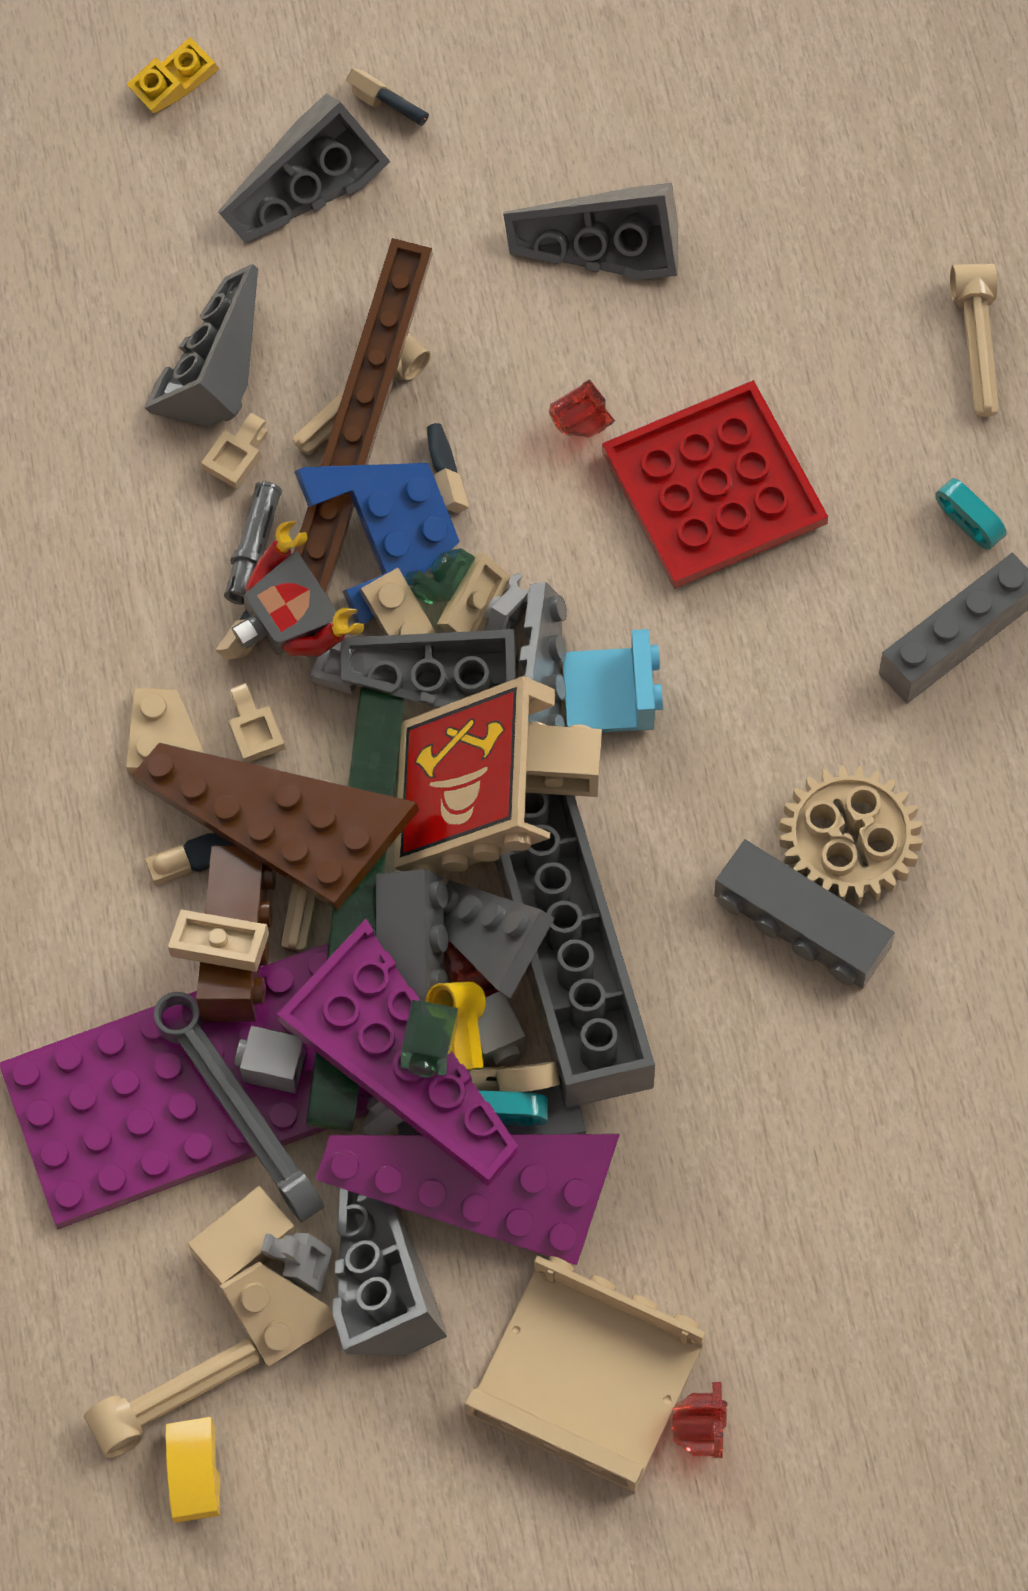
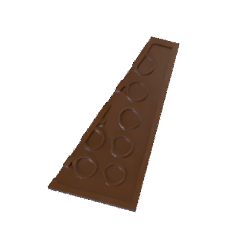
M158 743L132 774L136 784L337 911L419 811L416 802L163 743Z

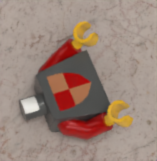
M296 521L284 522L276 529L277 540L273 541L260 557L246 584L244 603L250 617L232 627L237 641L244 650L265 638L276 655L287 653L290 656L319 657L343 641L345 634L359 635L364 630V625L360 623L348 626L349 617L352 614H356L357 609L341 608L337 611L298 551L291 554V547L302 546L308 539L307 533L302 532L295 537L294 541L291 540L289 530Z

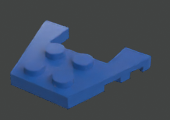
M429 463L303 467L294 472L308 507L349 493L382 575L342 591L349 609H357V613L352 614L355 623L365 624L374 617L359 591L362 587L396 568H399L407 584L410 586L460 542Z

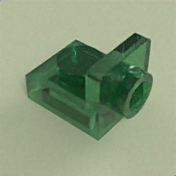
M462 548L448 550L447 553L442 552L430 569V573L434 575L432 578L421 571L407 572L404 578L412 586L411 590L418 599L428 604H433L434 601L436 603L450 601L476 557Z

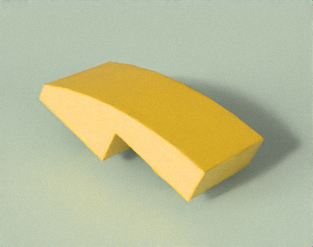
M189 37L163 62H160L155 57L126 85L154 114L196 89L218 71L219 67Z
M206 1417L166 1424L167 1476L171 1514L174 1523L220 1516V1475L216 1468V1426L212 1418Z

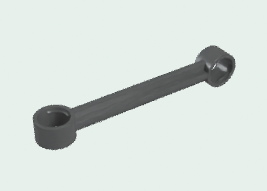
M171 992L161 997L154 1008V1019L160 1035L170 1042L181 1045L277 1185L281 1196L294 1216L302 1223L325 1208L310 1180L295 1165L200 1027L201 1016L196 1001L190 995L183 992ZM175 1005H185L193 1011L191 1023L180 1030L168 1029L161 1021L164 1012Z

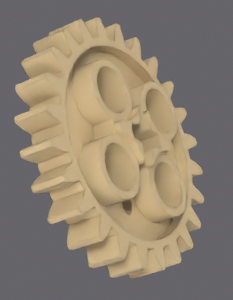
M840 765L838 777L833 778L827 769H823L821 783H818L809 776L806 778L805 785L807 792L798 788L794 789L793 800L795 803L786 802L784 806V814L789 818H782L780 820L779 830L785 832V834L780 836L779 847L789 849L784 853L783 861L785 864L797 863L793 869L800 874L807 875L808 879L829 892H837V897L844 901L847 894H853L857 905H861L865 892H869L871 897L878 901L881 886L891 893L895 892L897 883L894 877L907 881L909 870L906 866L916 867L918 855L913 851L921 850L923 839L916 835L921 833L922 822L912 820L917 815V805L904 807L908 800V791H903L896 795L893 793L896 783L895 779H891L882 785L879 783V770H876L870 778H865L863 767L859 765L854 776H848L845 766ZM834 802L841 803L845 820L836 805L833 804ZM861 802L871 806L873 811L861 814L856 812L852 805ZM823 817L830 820L833 825L822 829L814 826L811 820ZM845 821L850 834H843ZM858 835L856 846L859 855H861L863 861L868 865V867L866 868L861 867L857 859V850L854 845L852 836ZM877 840L883 841L888 844L890 849L886 852H877L871 849L869 843ZM840 855L845 857L850 863L844 867H837L832 865L828 858Z

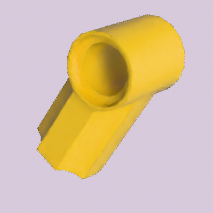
M475 982L438 983L433 985L427 993V1011L433 1020L439 1024L441 1032L449 1042V1047L460 1064H464L468 1071L484 1068L478 1020L483 1015L486 1007L484 991Z

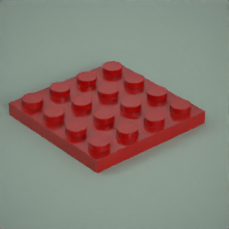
M754 380L602 443V453L674 589L828 524L829 516Z

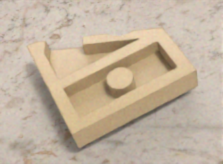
M134 688L126 763L128 774L134 773L158 743L205 753L178 690Z
M257 1262L220 1285L221 1290L255 1345L263 1362L268 1367L336 1325L331 1306L310 1295L307 1291L283 1278L261 1262Z

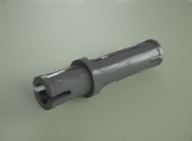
M262 481V484L260 482L255 484L238 549L233 551L230 559L233 566L224 597L234 604L244 605L246 584L258 560L264 554L266 542L268 541L276 507L282 494V489L271 482Z

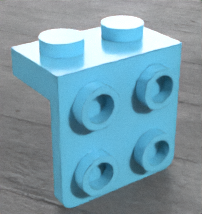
M649 629L632 630L631 648L571 651L566 653V658L563 660V675L566 687L567 727L582 724L590 728L602 729V732L654 730L655 710H663L661 684H653L652 671L660 670L658 644L650 645Z

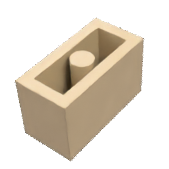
M528 722L525 793L598 797L602 729L590 728L582 724L564 727L548 726L541 722Z
M259 1185L192 1239L188 1245L194 1259L220 1288V1285L257 1262L265 1265L270 1260L274 1263L280 1261L268 1257L261 1252L266 1233L284 1240L285 1235L293 1237L296 1231L291 1221Z

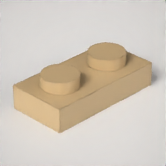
M484 552L473 553L437 625L447 633L485 631L488 619L484 618L486 608L496 595L502 597L511 575Z
M399 568L394 569L359 590L385 636L436 633Z
M181 909L168 945L170 957L257 972L269 936L267 924Z

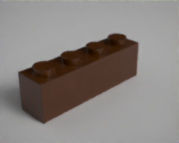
M211 846L205 914L267 924V927H271L273 915L272 902L267 901L268 890L275 889L276 871L236 846ZM268 939L257 972L200 962L196 1000L202 1022H256L257 1004L265 1003V978L260 977L261 966H267L269 962Z

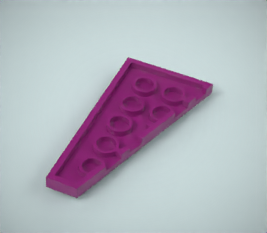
M365 919L278 1012L277 1022L489 1186L516 1156L518 1145L490 1103L484 1100L472 1082V1076L464 1064H460L450 1049L449 1042L413 988L408 986L396 968L395 961L389 952L384 950L375 937L374 930L367 919Z
M422 1134L329 1135L315 1180L577 1265L620 1134H510L518 1145V1153L489 1186Z

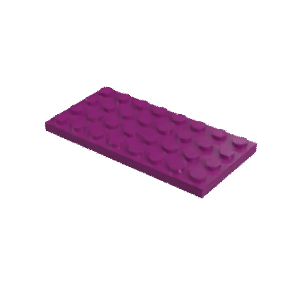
M336 940L261 967L260 977L265 978L266 996L264 1004H257L256 1022H202L201 1019L200 1027L282 1146L368 1115L367 1104L373 1097L306 1043L307 1054L296 1094L244 1083L240 1066H235L238 1044L241 1039L248 1040L251 1026L294 1035L277 1022V1014L338 949ZM197 991L189 993L188 995L197 1003ZM175 1005L164 1012L161 1021L168 1029L180 1030L191 1023L193 1011L185 1005ZM155 1006L0 1062L4 1081L57 1230L256 1156L181 1045L170 1042L160 1035L154 1019Z

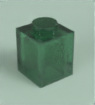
M412 1000L401 1048L402 1068H407L411 1073L421 1077H433L435 1074L447 1075L457 1030L458 1008Z

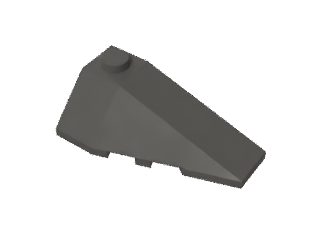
M326 93L291 126L220 208L218 213L243 242L247 243L288 224L290 219L310 210L316 211L326 206V203L333 199L361 190L391 161L339 100Z
M672 183L631 187L503 213L510 254L556 264L559 262L583 266L585 270L595 272L602 270L623 275L624 278L633 280L678 275V219Z
M254 264L244 267L223 279L200 314V318L204 321L203 325L198 327L191 336L185 337L178 347L184 354L174 369L165 367L159 376L145 406L149 413L206 428L223 420L229 421L239 413L242 408L241 400L248 386L258 277V268Z
M514 629L348 637L341 641L342 682L438 708L519 678L518 645Z
M340 1188L337 1232L341 1236L339 1260H335V1275L338 1277L337 1298H333L332 1314L344 1352L350 1355L406 1356L446 1338L447 1334L435 1297L399 1207Z

